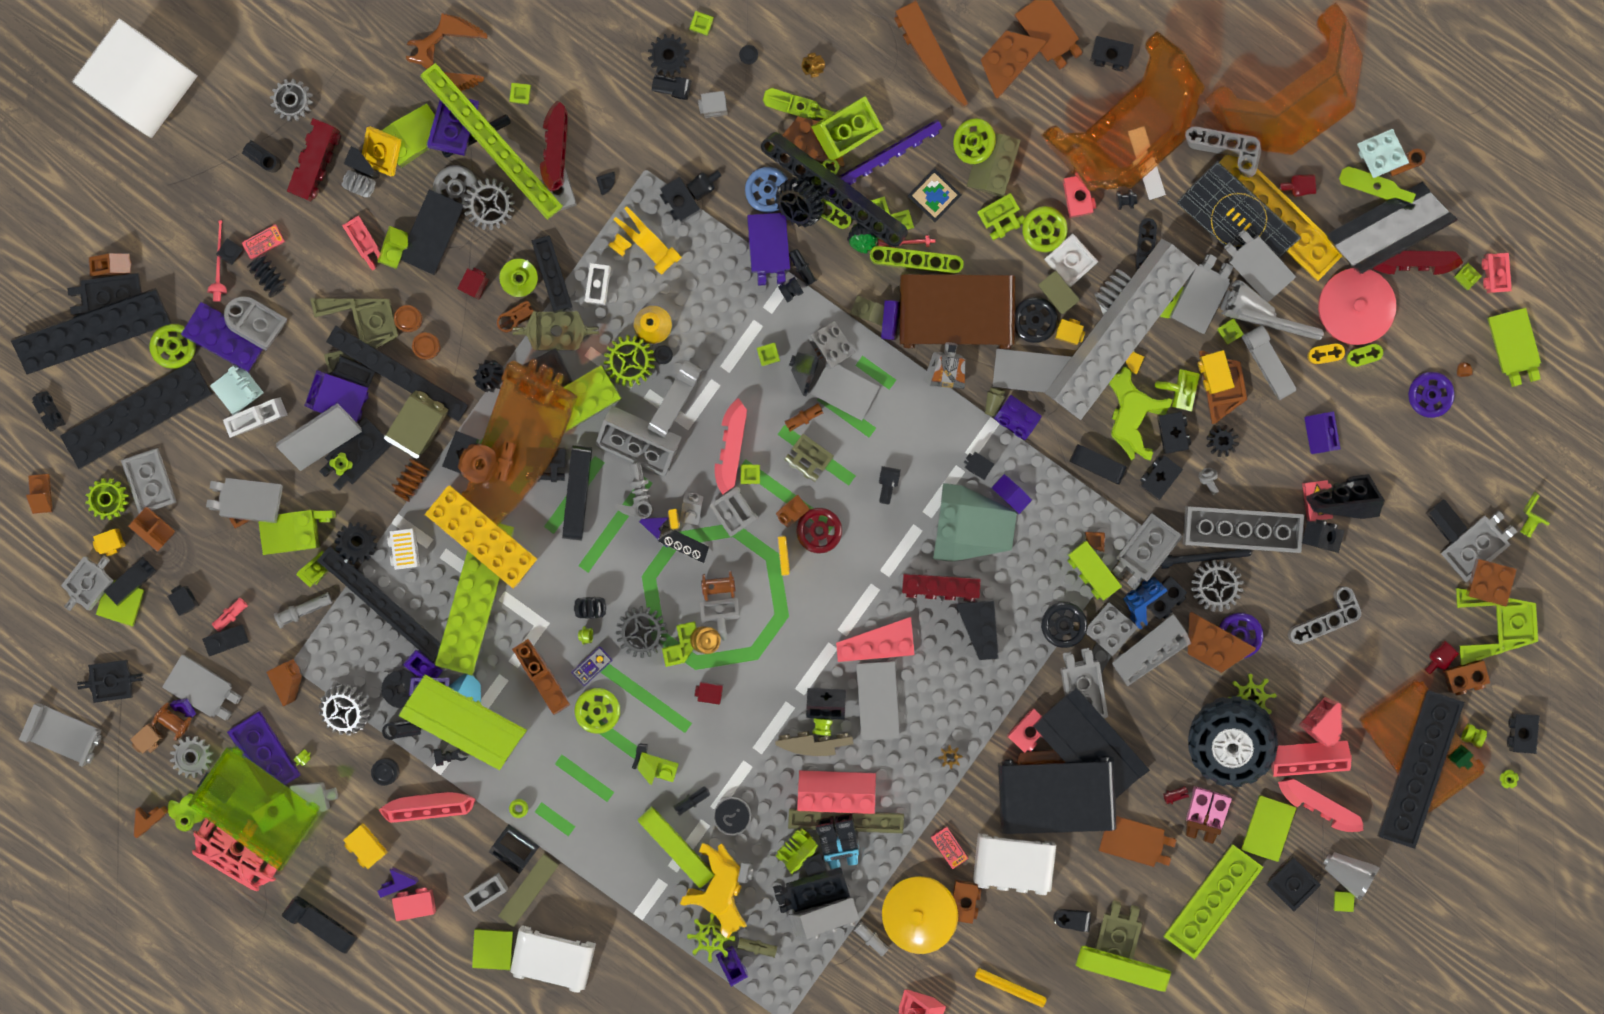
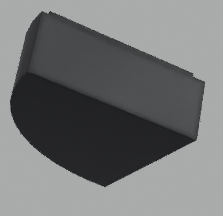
M614 171L596 177L602 196L610 192L614 186Z

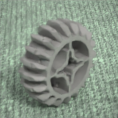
M485 178L484 185L481 180H478L479 187L471 184L474 191L466 190L470 194V198L463 197V200L469 201V204H463V208H469L465 215L472 214L468 220L472 222L476 219L477 221L474 224L476 227L481 222V229L485 230L486 224H489V230H493V224L499 229L500 221L504 225L507 224L506 220H504L505 216L509 219L512 218L507 213L508 210L511 212L515 210L509 207V204H515V201H509L508 199L513 197V193L506 194L509 187L507 186L502 189L503 182L496 186V179H493L492 183L489 184V179ZM486 188L494 189L493 193L488 197H482L478 194ZM499 193H501L504 199V209H501L496 204ZM474 199L482 205L479 216L474 211ZM481 199L485 201H490L492 199V204H494V207H496L497 210L490 207L486 209V205H484V202L481 201ZM491 211L500 214V216L493 220H484V217Z
M1212 560L1211 567L1208 562H1205L1206 569L1204 570L1200 566L1198 569L1202 573H1194V576L1198 577V581H1191V583L1197 584V587H1192L1191 590L1198 591L1193 597H1201L1198 604L1201 605L1206 602L1204 608L1208 609L1211 605V611L1213 612L1216 610V606L1222 612L1223 605L1229 610V602L1236 605L1237 603L1233 598H1241L1240 595L1236 594L1237 591L1243 592V588H1238V585H1242L1244 582L1237 581L1241 574L1234 575L1237 568L1233 567L1229 570L1231 566L1229 562L1225 567H1223V560L1219 561L1218 566L1216 560ZM1218 570L1226 572L1232 581H1222ZM1212 571L1211 582L1202 585L1205 576ZM1215 581L1221 584H1226L1223 585L1218 592L1217 589L1209 587L1213 586V584H1215ZM1232 587L1230 595L1222 600L1223 591L1226 588ZM1203 591H1213L1217 602L1209 600Z
M339 684L337 687L333 686L330 690H327L319 704V708L322 709L319 715L324 716L322 722L326 721L328 723L326 728L331 726L333 732L339 731V735L344 733L350 735L363 729L371 713L368 711L370 705L365 704L368 698L362 697L363 692H356L357 687L351 689L350 684L345 687L343 684ZM355 708H356V711H357V718H355V713H354V709H355Z

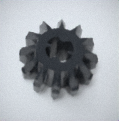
M485 360L484 364L478 363L479 369L474 370L477 374L473 376V379L476 381L475 385L487 393L488 391L494 393L496 388L501 389L500 384L505 383L503 379L506 376L505 368L495 360Z
M1217 425V433L1211 429L1209 432L1213 437H1206L1207 440H1212V443L1206 446L1214 447L1210 452L1211 454L1218 450L1217 457H1221L1223 452L1225 457H1228V450L1232 453L1236 451L1232 445H1239L1238 442H1233V439H1237L1239 436L1231 435L1234 432L1233 428L1227 432V425H1224L1222 430ZM1219 437L1227 439L1225 440L1227 442L1226 445H1219Z
M582 597L575 600L574 611L575 616L578 618H602L606 615L607 605L602 597Z

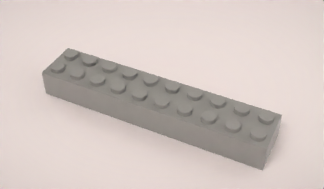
M1161 239L1045 394L1081 420L1198 265L1173 244Z

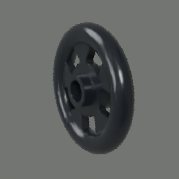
M1030 297L1017 305L1015 308V332L1020 338L1027 342L1040 343L1046 341L1055 333L1058 326V314L1055 307L1048 300L1040 297ZM1035 305L1036 310L1028 313L1026 307ZM1045 308L1049 312V315L1047 317H1044L1043 313L1040 312V310ZM1020 316H1026V325L1020 324ZM1037 316L1039 322L1033 323L1032 317ZM1045 322L1050 324L1046 331L1041 329ZM1028 328L1037 330L1036 334H1028Z
M1056 603L1050 606L1042 617V633L1046 640L1056 647H1073L1086 634V616L1073 603ZM1066 610L1074 613L1072 618L1064 615ZM1057 612L1060 616L1054 622L1051 616ZM1066 621L1067 627L1061 628V622ZM1074 622L1080 623L1079 631L1073 630ZM1055 626L1058 632L1054 636L1050 632V628ZM1070 633L1071 639L1063 640L1062 635Z

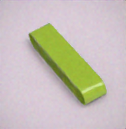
M876 246L870 252L871 262L883 266L957 274L964 265L963 260L955 255ZM877 250L882 251L884 258L882 260H875L873 253ZM900 253L903 256V260L900 263L894 262L892 260L893 254ZM914 255H918L921 257L922 263L914 265L911 262V258ZM938 258L941 261V265L937 268L932 267L930 260ZM957 260L960 263V268L952 270L949 266L950 261Z
M651 806L637 819L642 827L699 888H702L715 876L708 865L654 807Z
M1081 946L1075 964L1077 967L1162 992L1166 991L1171 972L1167 969L1087 946Z

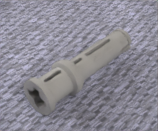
M326 592L296 607L289 606V609L283 612H276L274 617L279 628L282 629L284 625L293 621L297 622L300 617L333 602L329 593Z

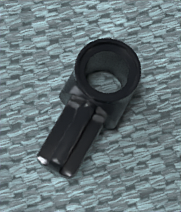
M881 467L879 484H882L879 503L890 504L893 487L898 486L901 469Z

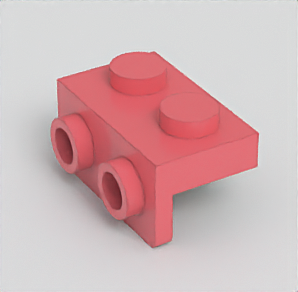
M1490 253L1484 255L1482 269L1485 270L1486 278L1483 279L1484 289H1487V293L1512 291L1509 253Z

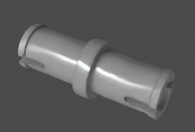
M862 921L855 926L853 931L865 940V944L867 946L870 945L880 956H883L888 951L889 947L877 937L878 934L872 932Z

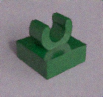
M1462 744L1447 757L1459 769L1463 766L1469 770L1473 766L1470 759L1474 755Z

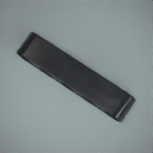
M572 446L562 539L582 541L592 447Z

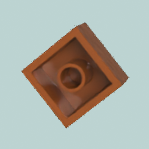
M1476 558L1466 596L1507 607L1517 569Z

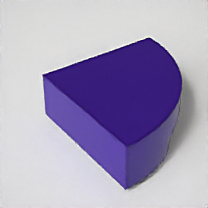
M187 698L174 700L170 703L174 711L178 710L185 714V717L192 718L196 714Z

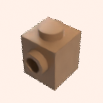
M149 723L130 740L133 742V748L137 752L144 754L146 752L152 753L159 747L157 743L164 736L152 723Z

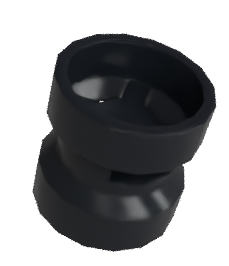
M795 277L791 278L787 284L778 286L787 303L792 301L794 296H800L804 293Z

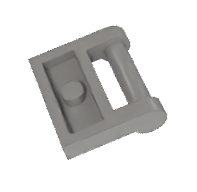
M738 486L709 505L730 537L759 518L756 513H753L741 495V490ZM731 497L735 498L748 519L745 521L741 519L729 501Z

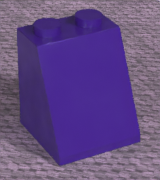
M316 370L304 406L323 413L338 403L357 422L362 416L361 407L367 401L369 392H367V387Z

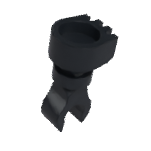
M439 748L433 749L436 767L444 765V761L448 763L451 760L464 761L468 758H460L458 756V752L462 751L459 748L454 752L445 751L446 753L442 754Z

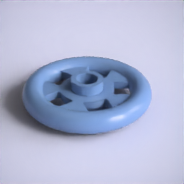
M762 167L755 170L748 177L745 185V195L749 204L756 210L765 213L778 211V204L767 205L766 199L774 198L776 200L777 187L785 180H788L787 176L774 167ZM769 175L777 177L776 183L768 180ZM761 177L764 181L757 186L754 182ZM766 186L771 187L772 190L770 193H766L764 191V188ZM757 191L762 197L758 201L755 199L753 193Z

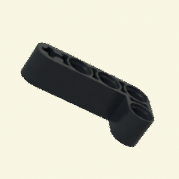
M299 896L292 898L282 913V917L290 923L301 924L344 954L348 953L358 938L349 929Z

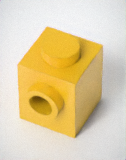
M1070 318L1069 321L1061 319L1055 339L1078 345L1079 342L1082 343L1085 336V331H1082L1084 326L1080 325V321Z
M119 528L93 536L95 551L99 552V554H106L107 557L118 553L117 549L126 546Z

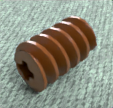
M411 458L409 461L412 466L405 465L408 472H400L403 479L396 478L399 485L392 484V487L395 489L393 492L410 502L408 495H415L412 488L419 489L416 482L423 483L424 481L421 476L427 477L428 474L425 470L431 471L419 461Z

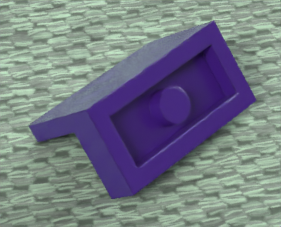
M1334 411L1304 417L1311 454L1341 449Z

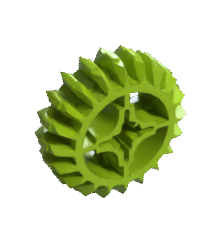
M626 335V341H623V338L620 336L618 337L619 344L614 340L612 341V344L615 346L614 349L610 346L607 347L611 354H604L605 357L609 358V361H604L603 363L605 365L610 364V367L606 368L605 371L613 372L609 375L611 379L617 376L615 379L617 384L622 379V386H626L627 381H629V386L633 387V381L635 380L637 385H641L640 378L646 382L647 378L644 375L646 373L650 376L652 375L648 368H655V365L650 364V361H656V358L649 357L654 351L646 350L650 347L649 343L642 346L644 343L643 338L638 343L637 336L635 335L632 341H630L629 335ZM627 345L635 346L629 354H623L618 351ZM640 349L645 356V366L637 362V355ZM615 356L622 360V367L619 373L614 365ZM621 356H628L629 358L630 356H633L632 360L638 366L631 364L630 366H626L627 362ZM630 368H636L641 371L633 377L624 376Z

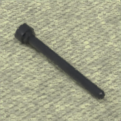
M1244 549L1173 557L1168 555L1160 565V568L1168 569L1173 564L1249 557L1252 555V551Z

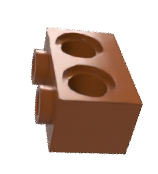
M1483 660L1443 670L1450 693H1455L1456 696L1467 693V690L1474 688V690L1486 688L1485 685L1490 683ZM1475 671H1479L1481 675L1477 681H1474L1472 678ZM1457 676L1462 678V683L1459 686L1454 684V679Z

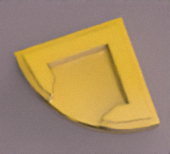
M1132 352L1125 361L1132 373H1138L1144 356Z

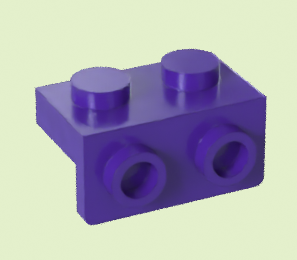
M1010 395L994 419L1001 426L1012 431L1017 437L1026 440L1042 416Z

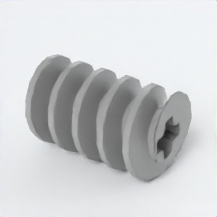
M1119 269L1115 270L1117 276H1110L1112 282H1105L1107 288L1101 286L1099 288L1101 293L1096 292L1094 294L1097 303L1105 310L1110 308L1109 305L1113 304L1114 300L1131 280L1126 273Z

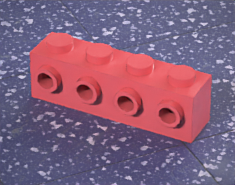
M1338 741L1334 746L1330 745L1329 747L1320 742L1279 745L1275 761L1271 767L1273 777L1350 771L1352 757L1348 741Z

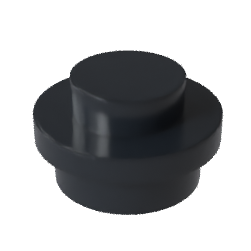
M752 45L742 47L739 52L740 60L747 65L755 63L758 59L757 49Z
M666 345L658 346L654 351L656 362L663 365L668 364L673 358L671 348Z

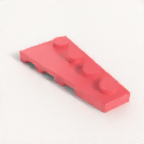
M911 617L836 642L838 662L914 655Z

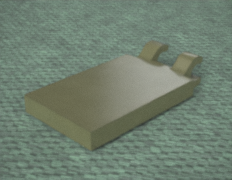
M1113 900L1110 914L1104 913L1095 949L1133 959L1142 922L1137 921L1140 909L1138 906L1131 905L1129 916L1120 914L1121 904Z

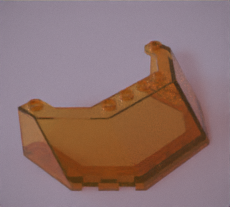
M1336 2L1327 8L1318 17L1316 22L1317 28L1329 43L1327 57L1265 103L1237 99L1227 87L1218 88L1204 100L1227 132L1257 138L1261 151L1293 155L1355 109L1363 55L1347 16ZM1250 145L1248 148L1256 149L1257 147L1255 145Z
M1158 31L1148 38L1145 45L1150 57L1143 80L1086 132L1064 133L1060 127L1051 126L1042 134L1048 146L1089 191H1095L1096 188L1107 190L1117 189L1120 186H1125L1126 188L1134 187L1186 140V132L1190 128L1192 119L1196 118L1199 108L1197 102L1200 94H1203L1205 87L1184 51Z

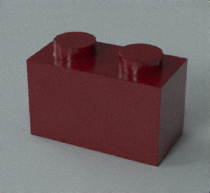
M475 267L472 270L467 268L457 289L479 300L489 279L485 277L486 273Z

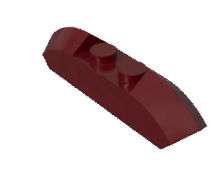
M556 101L551 106L543 123V128L548 130L545 131L547 149L543 151L544 161L540 163V172L546 187L550 191L558 190L563 186L568 112L560 101Z
M1402 251L1400 254L1373 267V269L1395 275L1396 268H1399V271H1410V268H1418V271H1430V268H1432L1433 275H1439L1458 268L1463 264V261L1455 251Z

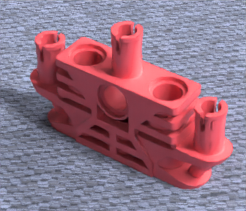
M206 816L198 832H193L196 849L192 850V854L251 890L259 891L261 885L276 880L273 876L283 861L272 855L265 869H261L264 865L263 863L267 860L266 857L271 852L251 841L259 827L257 822L254 823L253 820L249 819L241 834L221 823L217 826V830L214 831V836L208 838L217 821L214 819L212 821L211 817ZM237 842H242V843H243V845H244V850H243V851H239V850L237 849V847H236V843H237ZM203 844L207 847L205 852L201 851ZM254 876L260 877L257 882L253 881Z

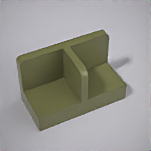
M1054 271L1038 285L1048 297V301L1052 302L1061 314H1064L1080 301L1057 271Z

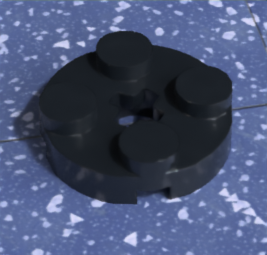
M401 669L393 671L385 677L381 688L382 697L389 705L396 708L404 707L410 698L411 677H416L414 673ZM402 683L406 692L399 694L396 686H400Z

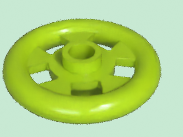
M979 118L963 122L956 130L953 139L956 155L967 164H979L987 160L996 144V136L992 126ZM977 126V132H970V127ZM985 131L988 136V139L984 140L982 136V133ZM962 135L966 136L965 144L961 143ZM977 138V143L974 145L973 142ZM982 146H984L986 149L982 154H980L978 150H980ZM967 148L973 151L971 156L965 154Z
M1049 206L1033 209L1026 216L1022 227L1026 243L1032 249L1039 252L1054 251L1065 241L1068 231L1067 222L1061 212ZM1039 215L1042 220L1035 224L1033 219ZM1049 215L1056 218L1054 223L1047 220ZM1043 226H1046L1048 229L1046 233H1043L1041 230ZM1055 228L1060 229L1058 237L1053 236ZM1035 229L1036 238H1032L1030 230ZM1049 238L1050 244L1042 245L1041 239Z
M179 324L165 325L158 328L152 335L149 349L152 358L159 365L171 369L179 368L186 365L193 358L196 343L187 339L188 345L183 347L181 339L185 338L181 335L185 328L184 326ZM176 331L177 337H169V332ZM160 338L165 340L163 347L157 346ZM171 344H176L174 350L170 349ZM182 351L185 356L177 360L175 355ZM163 352L170 355L168 360L161 357Z
M592 688L583 692L577 699L574 708L575 718L585 731L594 734L605 733L611 730L618 722L620 705L617 698L610 691L603 688ZM603 696V702L594 701V697ZM585 701L590 703L588 711L582 709ZM611 704L613 712L607 713L605 705ZM596 707L601 710V713L598 715L594 713V708ZM587 715L594 720L591 725L585 721ZM606 717L608 722L601 726L599 720Z

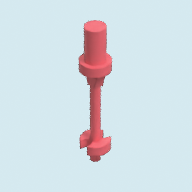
M928 235L925 236L924 240H903L900 245L926 243V247H930V243H935V239H930ZM878 239V246L895 248Z

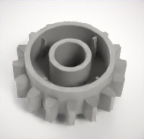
M285 79L284 84L277 83L278 88L272 90L274 96H270V99L274 100V103L270 105L276 108L274 113L280 114L281 119L284 120L287 116L289 122L292 121L293 117L296 121H299L300 115L304 118L306 117L305 111L311 112L308 105L313 104L309 100L313 95L307 93L309 87H303V82L299 81L296 84L295 79H292L291 83ZM295 96V102L292 105H288V98Z
M187 736L186 741L183 738L179 740L180 745H173L176 751L170 752V754L174 755L170 762H175L176 764L173 766V769H180L179 775L185 773V778H188L192 774V777L196 778L198 773L200 775L205 774L203 769H210L208 763L213 762L210 759V755L213 752L209 751L210 745L204 744L205 739L199 741L198 736H195L192 740L191 736ZM189 752L195 754L196 759L194 762L189 760Z

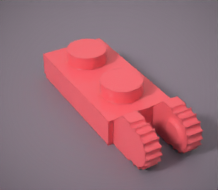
M358 215L342 226L361 257L365 259L373 271L376 267L368 255L375 252L377 258H379L380 248Z

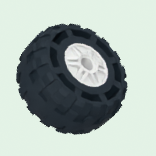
M1232 696V698L1221 697L1215 699L1210 704L1207 703L1195 715L1188 735L1189 753L1195 768L1207 780H1213L1217 785L1224 787L1225 785L1242 787L1243 784H1252L1258 781V778L1270 770L1277 755V730L1269 713L1258 706L1256 702L1250 699H1242L1239 696Z

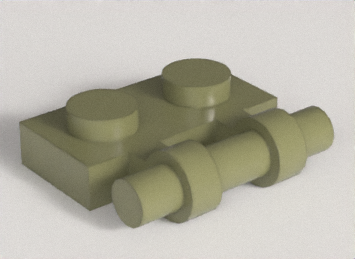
M802 434L792 450L798 453L794 458L788 454L784 460L790 464L789 466L792 469L796 468L803 473L806 479L810 478L816 482L819 476L813 471L816 467L824 471L834 455L805 434ZM802 457L812 463L809 468L799 462Z

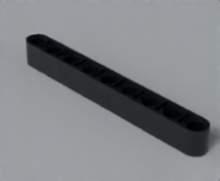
M772 132L761 143V150L764 154L798 179L801 177L803 182L808 180L810 185L814 184L815 190H819L818 193L888 245L897 247L907 237L908 230L905 225L781 134Z

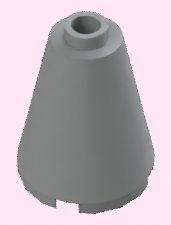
M1236 280L1232 284L1234 286L1233 290L1226 292L1221 304V310L1224 311L1221 314L1238 319L1237 312L1239 308L1274 317L1277 315L1273 306L1241 280Z
M1336 852L1333 855L1328 854L1323 863L1326 865L1325 870L1360 901L1380 869L1376 865Z

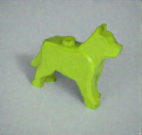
M1123 367L1121 372L1116 373L1109 382V386L1114 391L1119 403V409L1115 408L1111 418L1114 420L1111 436L1124 449L1130 460H1133L1135 453H1137L1144 459L1151 461L1154 453L1152 452L1153 449L1144 448L1141 434L1137 428L1147 412L1166 415L1173 400L1169 398L1156 400L1140 392L1132 384L1131 371Z

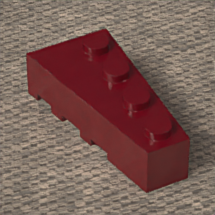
M314 118L311 121V125L314 127L310 133H307L305 138L306 149H303L299 155L298 163H300V166L295 167L287 192L312 202V199H316L319 193V188H317L319 182L324 180L327 172L325 170L326 165L331 163L334 153H332L334 146H337L341 139V135H339L341 131Z

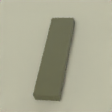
M543 854L498 916L514 927L559 864Z

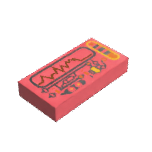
M273 225L242 242L250 259L253 260L285 243V240L277 225Z
M947 826L931 836L952 869L968 859Z

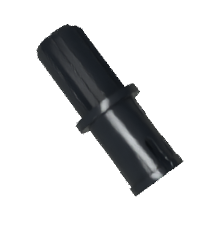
M798 249L791 251L789 257L806 287L817 281L808 267L810 264L805 262Z
M703 786L691 795L687 794L685 799L673 805L677 814L681 816L690 808L697 807L696 804L709 797L710 792Z

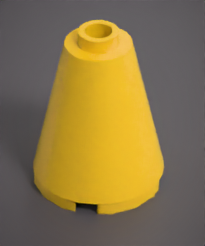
M647 306L637 313L634 319V330L639 339L643 338L645 343L657 344L664 341L670 335L672 321L666 310L659 306ZM651 319H653V321H654L653 325H652V326H648V325H647L648 321L651 320Z

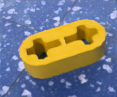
M1340 344L1318 346L1309 350L1307 358L1312 364L1334 362L1344 357L1345 349ZM1334 347L1340 350V354L1337 355L1338 358H1335V355H1328V352L1333 351ZM1315 350H1317V353H1324L1325 355L1319 357V361H1316V358H1312Z

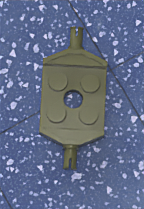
M533 311L527 326L513 327V335L527 336L533 350H553L555 348L557 350H579L587 334L599 335V331H593L599 330V326H585L578 311L557 313ZM554 326L561 327L562 333L560 336L555 337L552 335L551 329Z

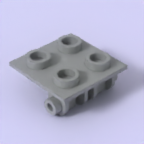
M835 321L808 337L809 343L814 350L818 348L815 353L820 351L821 355L818 357L823 356L821 360L825 368L828 367L829 370L855 354V351Z
M1109 602L1087 626L1086 633L1113 656L1138 627Z

